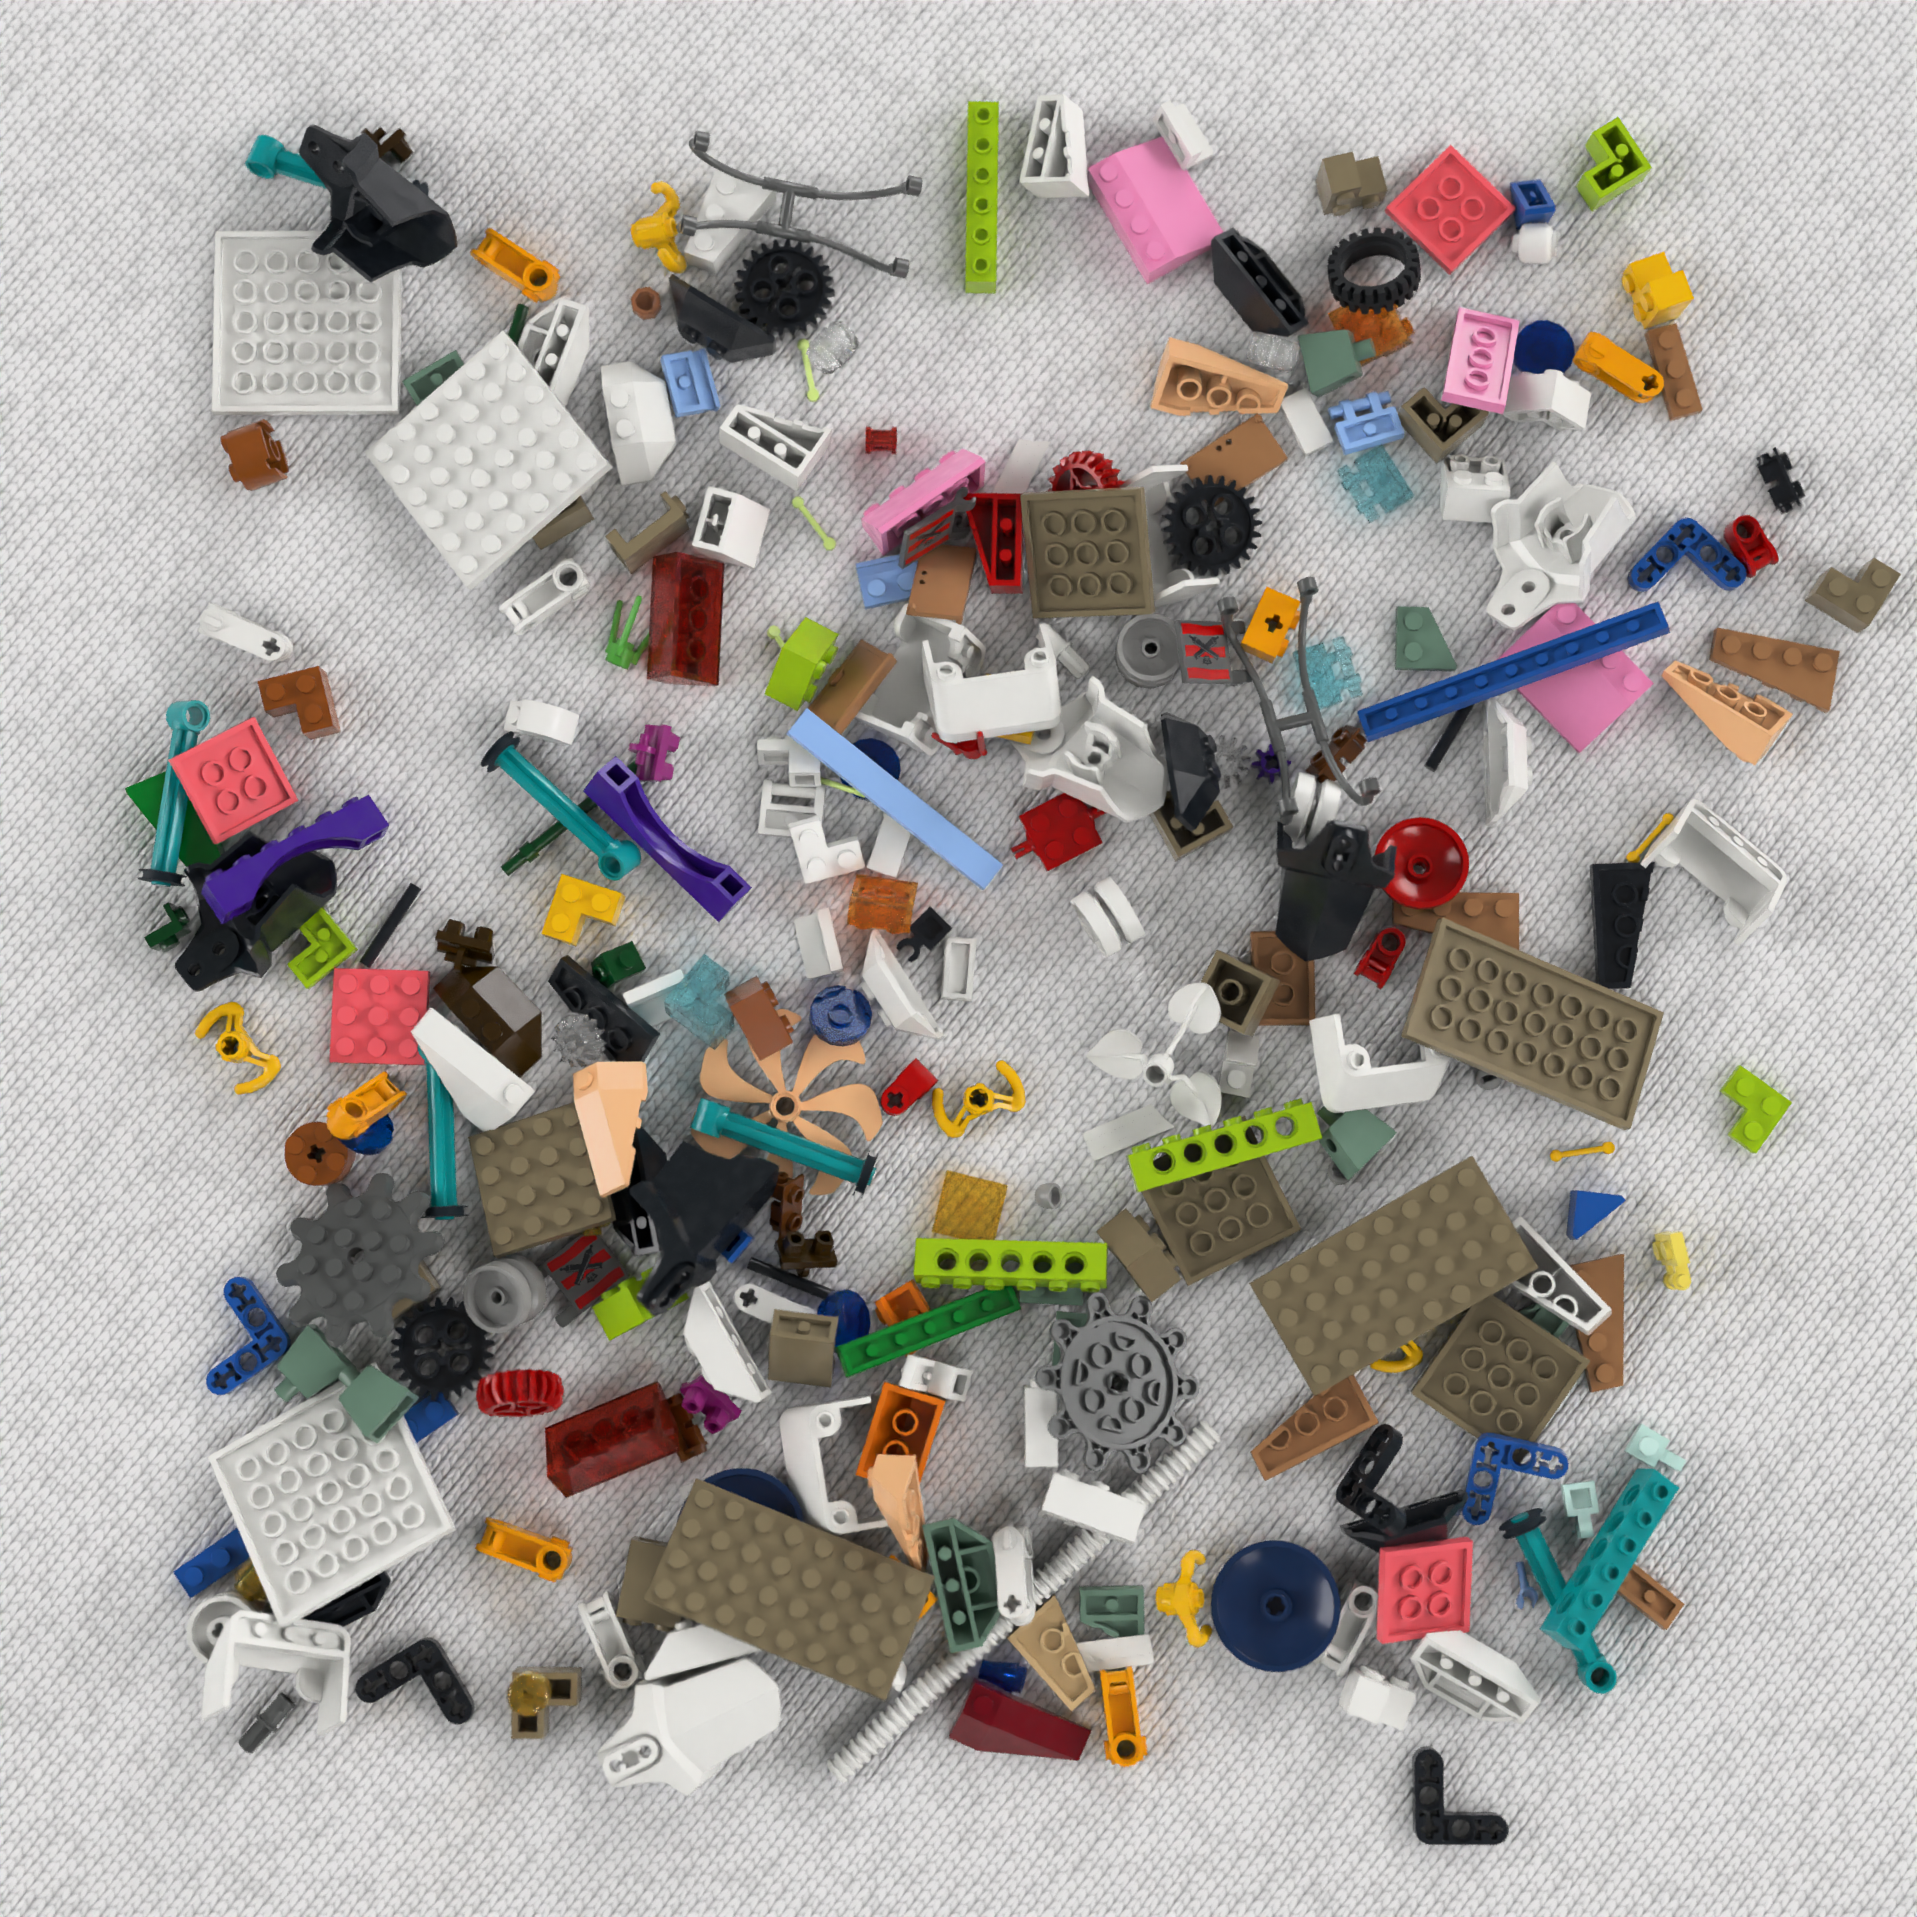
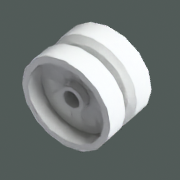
M1303 772L1297 773L1290 792V798H1295L1299 812L1293 815L1290 824L1284 825V831L1292 838V842H1296L1301 837L1304 827L1307 825L1305 841L1308 845L1320 833L1328 821L1336 820L1342 789L1338 782L1326 779L1321 783L1315 797V777Z
M1109 876L1095 884V894L1100 905L1090 893L1085 891L1071 899L1072 906L1079 917L1082 927L1106 958L1121 950V941L1115 930L1129 943L1145 935L1144 929L1132 906Z
M232 1590L221 1592L199 1604L190 1615L186 1629L188 1645L194 1656L207 1665L227 1619L242 1610L260 1613L263 1609L261 1603L249 1593Z

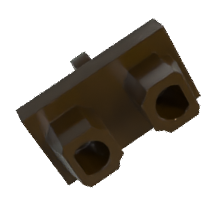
M381 127L374 133H371L366 128L360 132L361 134L366 133L377 144L381 160L390 152L402 164L413 154L412 149L404 139L406 134L401 128L397 129L382 144H380L379 140L386 135V132Z
M449 919L443 931L437 930L435 941L438 943L437 951L446 953L444 960L454 963V972L461 974L465 966L475 968L477 961L492 964L495 957L493 930L482 926L477 927L474 938L463 936L466 929L464 923Z
M818 1231L814 1238L804 1239L803 1234L799 1232H787L784 1239L775 1240L774 1249L778 1253L781 1270L796 1269L797 1275L800 1278L808 1277L810 1268H835L838 1260L830 1231Z

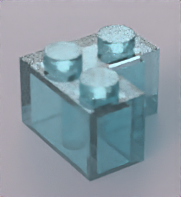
M704 954L664 1000L666 1014L714 1050L735 1027L733 1013L717 1002L718 998L730 985L729 972Z

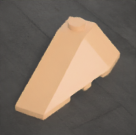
M1169 337L1159 364L1151 408L1179 416H1191V412H1209V415H1220L1219 412L1238 411L1240 414L1278 413L1288 384L1200 345Z
M1676 660L1661 675L1727 749L1735 753L1740 760L1750 762L1753 765H1756L1768 752L1793 715L1761 695L1756 694L1753 699L1739 693V686L1731 683L1728 686L1714 683L1711 675Z
M596 1062L573 1074L574 1103L598 1191L602 1197H607L629 1186L636 1149L632 1146L636 1129H640L642 1119L638 1117L640 1104L642 1101H646L648 1092L646 1064L644 1062Z
M877 1454L874 1467H870L868 1470V1486L873 1487L875 1502L911 1566L925 1572L929 1554L922 1527L925 1524L916 1456Z

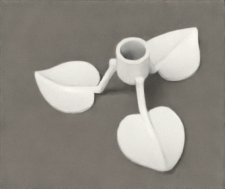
M1195 982L1181 987L1169 1001V1017L1173 1021L1181 1023L1182 1026L1164 1054H1155L1148 1062L1147 1055L1141 1054L1142 1042L1128 1030L1115 1029L1106 1033L1088 1051L1086 1057L1098 1068L1117 1078L1134 1079L1143 1072L1144 1080L1154 1087L1162 1086L1165 1082L1171 1084L1172 1081H1178L1170 1092V1100L1174 1109L1185 1118L1205 1126L1211 1125L1212 1128L1220 1115L1222 1107V1093L1217 1081L1204 1071H1197L1189 1078L1185 1074L1171 1075L1174 1070V1063L1170 1055L1187 1027L1194 1033L1205 1034L1217 1026L1221 1017L1220 1004L1212 987L1207 983Z

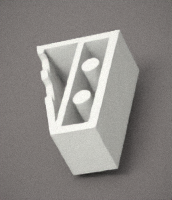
M1064 94L1040 95L1037 98L1019 183L1037 198L1089 196L1083 111Z
M716 169L697 217V222L711 220L757 222L769 207L771 208L776 203L775 191L762 189V186L739 180ZM712 228L696 230L695 235L690 236L684 251L687 264L717 274L738 249L740 242L749 233L750 229Z
M736 404L719 428V443L797 492L829 447L832 429L826 427L820 429L804 425L803 421L795 419L789 421L775 417L773 413Z
M1061 1470L1060 1474L1053 1473L1049 1479L1037 1516L1047 1518L1048 1515L1065 1521V1525L1071 1527L1076 1525L1092 1531L1093 1534L1128 1545H1132L1135 1542L1146 1508L1145 1504L1139 1503L1140 1497L1127 1492H1122L1121 1496L1109 1492L1110 1487L1100 1482L1092 1481L1091 1485L1078 1481L1080 1476L1069 1471Z

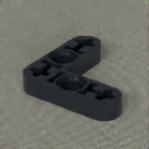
M1382 1424L1374 1430L1336 1490V1499L1340 1504L1386 1535L1395 1536L1404 1529L1407 1519L1406 1514L1399 1507L1373 1490L1403 1444V1436L1391 1425ZM1371 1461H1374L1373 1468L1365 1474L1366 1466ZM1375 1500L1374 1508L1371 1512L1366 1513L1368 1504ZM1385 1513L1392 1517L1389 1522L1383 1519Z
M425 1637L365 1673L356 1683L355 1691L358 1698L363 1702L373 1703L416 1676L421 1675L449 1722L453 1724L465 1723L475 1711V1704L441 1644L432 1637ZM421 1645H424L425 1648L432 1647L434 1649V1652L431 1654L432 1661H429L427 1657L421 1659L415 1664L419 1668L416 1671L411 1659L422 1652ZM410 1652L411 1659L409 1656L406 1655V1653ZM401 1661L407 1666L408 1670L405 1678L397 1679L393 1677L390 1671L393 1662ZM446 1672L450 1675L452 1681L448 1689L442 1690L435 1685L434 1677L437 1673ZM384 1675L387 1682H384L375 1689L377 1695H374L372 1691L368 1693L364 1691V1687L367 1686L366 1679L372 1683ZM455 1688L460 1692L454 1695L457 1703H465L467 1706L463 1711L465 1715L463 1717L460 1713L455 1715L452 1713L455 1703L451 1697L447 1701L443 1699L444 1696L449 1695Z
M1425 1746L1415 1751L1412 1758L1413 1830L1417 1838L1424 1844L1496 1845L1505 1841L1509 1832L1508 1824L1497 1813L1444 1812L1443 1759L1432 1747ZM1427 1754H1430V1757L1436 1761V1764L1430 1765V1776L1432 1778L1437 1777V1781L1429 1779L1419 1781L1420 1776L1426 1778V1769L1419 1763L1425 1760ZM1424 1787H1433L1437 1792L1435 1801L1431 1804L1422 1803L1419 1798L1420 1791ZM1420 1809L1429 1812L1437 1810V1814L1430 1812V1821L1437 1827L1436 1830L1431 1831L1430 1836H1426L1425 1832L1420 1830L1421 1827L1426 1826V1815L1424 1812L1419 1814ZM1461 1819L1466 1820L1469 1823L1468 1833L1463 1837L1455 1836L1452 1833L1454 1822ZM1478 1819L1480 1827H1488L1491 1825V1821L1495 1820V1823L1501 1829L1496 1830L1495 1836L1492 1837L1487 1830H1478L1479 1837H1475L1476 1825L1474 1820Z

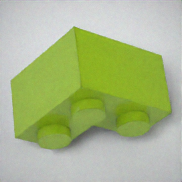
M1619 117L1592 132L1585 144V148L1597 166L1583 173L1576 188L1593 212L1642 182L1651 170V165Z
M805 617L782 647L765 695L796 711L800 709L805 701L810 703L818 686L814 685L815 679L819 680L827 663L831 664L837 654L838 647L834 645L839 634Z
M653 1267L641 1273L643 1279L637 1281L636 1277L633 1276L601 1294L600 1296L603 1301L592 1306L609 1341L655 1317L637 1300V1295ZM687 1293L679 1297L669 1309L689 1299Z

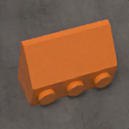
M884 1382L855 1475L867 1479L868 1470L870 1467H874L877 1454L916 1456L920 1483L946 1399Z

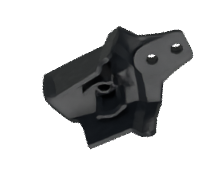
M314 124L306 129L299 149L300 156L330 192L331 221L325 231L312 244V252L320 255L335 253L371 283L393 271L410 265L423 268L445 258L458 246L455 229L448 212L381 160L377 144L366 133L350 140Z
M1330 820L1303 849H1292V838L1284 831V825L1277 821L1278 865L1282 869L1275 935L1288 949L1304 961L1325 958L1346 950L1374 890L1386 888L1395 877L1397 846L1390 845L1385 852L1372 857L1369 829L1367 827ZM1341 855L1342 860H1337V856Z
M248 832L211 864L197 862L187 866L184 872L191 881L196 894L201 925L186 950L176 961L175 968L195 992H200L221 980L239 973L262 978L272 966V952L336 895L337 872L334 862L317 851L306 852L288 860L276 868L263 882L254 897L250 910L224 924L220 922L201 893L206 882L205 878L216 870L222 869L225 872L234 867L233 863L245 855L249 854L253 857L260 853L261 848L269 842L252 832ZM225 948L223 954L220 955V951ZM201 969L200 973L195 976L197 970Z
M683 1141L653 1181L640 1182L630 1189L631 1196L644 1208L655 1224L661 1251L652 1271L637 1295V1300L651 1315L657 1317L665 1313L679 1297L692 1287L701 1286L712 1279L717 1272L716 1259L773 1195L779 1176L778 1165L763 1158L747 1155L727 1159L708 1153Z

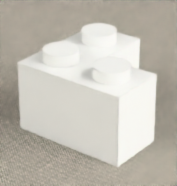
M1545 370L1543 374L1520 372L1518 376H1510L1506 406L1502 415L1516 423L1543 421L1559 431L1585 429L1591 392L1582 388L1579 382L1564 377L1563 373L1558 370Z
M1361 1664L1360 1669L1351 1666L1338 1701L1340 1706L1347 1714L1378 1725V1722L1403 1731L1416 1693L1408 1688L1410 1683L1395 1676H1391L1390 1681L1384 1679V1676L1379 1674L1380 1671Z

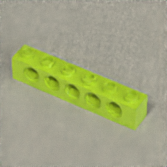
M968 101L965 293L996 294L999 102Z
M1302 1098L1283 1103L1285 1110L1273 1113L1272 1108L1269 1107L1253 1112L1254 1119L1242 1121L1241 1116L1224 1120V1127L1213 1131L1211 1125L1193 1129L1194 1136L1181 1139L1180 1134L1163 1138V1145L1151 1148L1150 1143L1132 1147L1133 1154L1127 1155L1126 1158L1136 1192L1323 1139L1312 1102L1303 1104ZM1281 1117L1287 1118L1292 1125L1291 1132L1286 1136L1279 1134L1276 1130V1122ZM1254 1126L1260 1130L1261 1140L1258 1144H1250L1246 1140L1245 1132L1248 1127ZM1219 1135L1227 1136L1231 1141V1148L1227 1153H1220L1215 1148V1139ZM1189 1144L1198 1146L1201 1151V1156L1196 1162H1189L1184 1156V1149ZM1164 1153L1170 1158V1166L1166 1171H1159L1154 1167L1153 1159L1156 1154Z
M916 1238L914 1278L916 1284H921L925 1288H939L940 1284H952L957 1289H970L972 1285H985V1288L989 1290H1002L1004 1286H1017V1289L1021 1291H1033L1036 1287H1049L1048 1289L1054 1292H1065L1068 1288H1081L1082 1292L1095 1293L1099 1292L1100 1289H1107L1108 1248L1107 1243ZM946 1259H952L956 1262L951 1270H942L939 1268L940 1263ZM977 1260H984L988 1263L987 1267L982 1271L971 1269V1265ZM1008 1261H1016L1020 1264L1019 1268L1014 1272L1005 1271L1003 1265ZM1039 1262H1048L1052 1266L1046 1273H1039L1034 1269ZM1074 1262L1080 1263L1084 1267L1077 1274L1069 1273L1066 1268Z

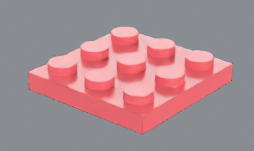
M1450 145L1386 207L1384 212L1451 275L1515 212L1516 207Z
M251 717L169 759L173 770L213 844H218L299 801L255 717Z
M334 968L329 1062L426 1066L425 1060L419 1054L418 1043L411 1034V1031L429 1010L430 971Z
M1459 1537L1380 1547L1377 1612L1378 1641L1386 1644L1422 1639L1427 1633L1460 1630L1464 1633L1469 1632L1473 1541L1470 1538Z

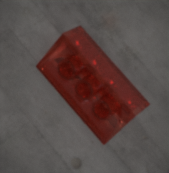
M681 552L653 556L647 662L648 680L676 685L719 686L725 563Z
M658 1381L545 1428L547 1478L566 1498L680 1451L678 1426Z

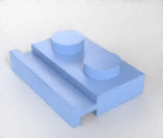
M705 348L694 352L691 350L662 355L660 362L676 418L701 414L710 410H719L721 406Z
M900 554L856 563L865 609L909 600L918 560L904 569L898 566Z

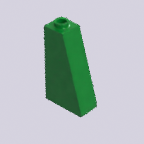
M166 771L125 788L127 795L156 830ZM188 797L179 859L186 867L197 862L211 864L225 852L222 842L213 844Z

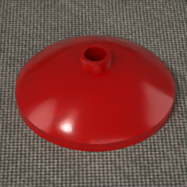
M1410 818L1395 824L1381 837L1374 855L1385 852L1390 845L1397 846L1395 877L1386 888H1382L1392 900L1408 908L1424 910L1442 906L1460 892L1468 876L1469 856L1460 836L1448 825L1431 818ZM1413 867H1423L1424 873L1417 874Z

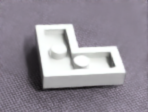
M819 816L789 823V829L805 884L866 868L857 835L826 843Z

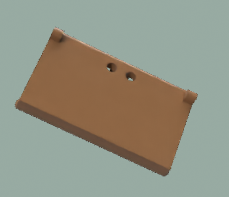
M1255 414L1182 461L1180 465H1187L1188 471L1185 473L1192 483L1193 478L1199 477L1204 484V479L1207 475H1212L1215 483L1218 476H1224L1225 485L1230 480H1236L1235 490H1238L1241 487L1249 486L1288 460V457L1263 422L1262 416ZM1218 498L1215 502V507L1225 500Z
M942 544L918 559L906 614L910 616L956 620V623L961 625L977 557V548Z
M861 639L842 665L833 672L828 679V683L808 709L841 735L897 663V660L891 653L887 654Z

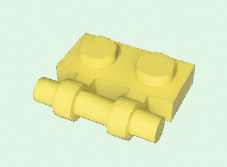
M1666 1231L1654 1234L1656 1240L1652 1243L1654 1255L1657 1260H1661L1662 1265H1665L1667 1271L1663 1276L1664 1286L1671 1290L1687 1289L1691 1284L1687 1265L1690 1261L1683 1233L1681 1231Z

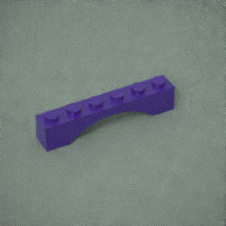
M617 756L598 770L583 790L589 798L718 922L735 908L752 888L729 865L716 862L699 854L674 835L652 808L639 778Z
M369 795L361 799L353 797L346 801L339 811L333 814L331 811H327L315 819L316 823L305 828L304 825H301L288 834V838L281 842L273 840L261 848V852L253 857L249 854L236 860L233 863L234 867L225 872L219 869L205 878L206 882L201 893L220 922L224 924L250 910L254 897L263 882L276 868L288 860L306 852L327 848H344L358 851L384 837L389 824Z

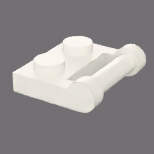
M764 779L758 835L792 838L789 823L819 816L822 825L826 785L789 787V784L774 783V780ZM772 795L815 799L814 807L771 803Z

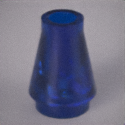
M983 1659L978 1678L986 1680L1010 1694L1014 1692L1021 1693L1027 1676V1668L1022 1667L1019 1662L988 1661Z

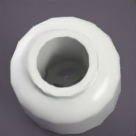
M1525 223L1521 226L1519 234H1513L1512 252L1518 253L1519 260L1523 264H1548L1552 256H1557L1558 231H1553L1549 223Z

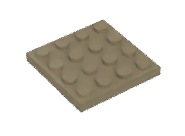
M1144 487L1028 492L1020 495L1033 618L1145 615L1155 612Z
M574 1102L500 1126L495 1130H488L468 1137L494 1257L502 1258L616 1221L611 1195L602 1197L599 1194Z
M1245 1116L1241 1117L1242 1121H1247ZM1248 1127L1245 1132L1246 1140L1250 1144H1258L1251 1127ZM1219 1135L1214 1143L1216 1150L1220 1153H1227L1231 1148L1230 1139L1227 1136ZM1189 1144L1184 1149V1156L1189 1162H1196L1201 1156V1151L1198 1146ZM1163 1155L1153 1160L1154 1167L1159 1171H1166L1170 1166L1168 1155ZM1265 1155L1141 1191L1173 1258L1179 1264L1178 1268L1187 1286L1302 1230Z
M1492 1294L1465 1311L1410 1392L1476 1438L1484 1433H1496L1535 1442L1586 1369L1590 1360ZM1488 1442L1489 1447L1498 1451L1494 1446V1442ZM1525 1448L1516 1449L1512 1454L1513 1460L1521 1463L1528 1450Z

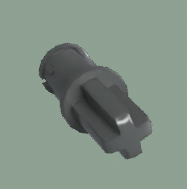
M282 1692L279 1693L262 1714L258 1713L256 1715L257 1720L240 1738L238 1742L240 1747L249 1754L254 1753L271 1732L275 1733L278 1730L276 1726L296 1706L295 1703Z

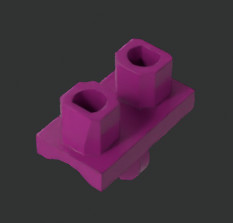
M646 724L644 733L640 734L639 744H629L628 750L637 753L635 764L638 765L636 776L640 781L661 782V780L672 779L673 765L666 763L665 759L667 752H675L678 749L680 737L671 732V726L665 724L659 726Z
M702 1374L689 1383H682L679 1389L684 1395L681 1406L688 1413L696 1414L702 1412L706 1416L703 1427L711 1434L723 1430L727 1423L739 1418L742 1412L725 1392L715 1390L713 1385L708 1383Z

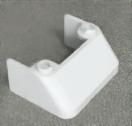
M1187 465L1151 466L1125 480V483L1120 486V488L1144 487L1155 608L1189 599L1220 584L1219 578L1194 579L1193 574L1188 569H1176L1173 571L1166 544H1163L1164 536L1161 531L1158 513L1167 508L1166 503L1170 502L1171 499L1168 481L1187 472Z
M1046 623L1039 624V648L1030 650L1024 657L1025 670L963 678L961 668L955 663H934L929 641H922L923 678L936 732L940 739L945 742L955 743L976 740L978 731L983 732L984 738L1050 729L1058 725L1061 720V703L1056 659Z
M1691 799L1651 845L1641 862V865L1645 868L1653 860L1662 867L1667 866L1670 868L1675 867L1679 863L1725 902L1723 910L1726 921L1731 926L1740 929L1734 940V943L1738 946L1773 913L1787 883L1785 872L1775 862L1704 803L1696 799Z
M1340 1014L1309 1020L1321 1099L1328 1111L1341 1113L1426 1101L1435 1096L1451 1057L1419 1044L1422 1061L1371 1068L1369 1055L1362 1046L1357 1044L1344 1045Z
M872 1394L795 1406L785 1410L780 1417L779 1426L789 1489L800 1505L804 1522L831 1534H844L889 1526L883 1515L858 1519L855 1508L849 1502L843 1500L828 1502L818 1438L832 1436L839 1430L841 1425L840 1408L871 1403Z
M246 1610L235 1613L227 1619L205 1668L201 1720H209L230 1707L231 1685L238 1678L239 1666L297 1674L296 1689L298 1694L306 1701L319 1703L317 1735L323 1736L345 1724L351 1644L349 1633L344 1627L337 1624L299 1619L284 1628L279 1626L276 1616L272 1614Z

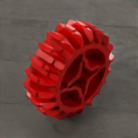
M1091 450L1077 451L1060 459V465L1052 468L1055 475L1048 479L1052 484V488H1049L1046 492L1120 488L1125 481L1118 480L1117 476L1120 470L1117 468L1112 469L1113 460L1104 459V454L1094 453Z
M531 1368L528 1370H507L505 1372L488 1374L479 1380L476 1391L478 1409L484 1414L498 1416L499 1418L533 1417V1415L551 1413L561 1407V1404H563L562 1396H564V1386H562L560 1375L551 1371H543L542 1369L531 1370Z

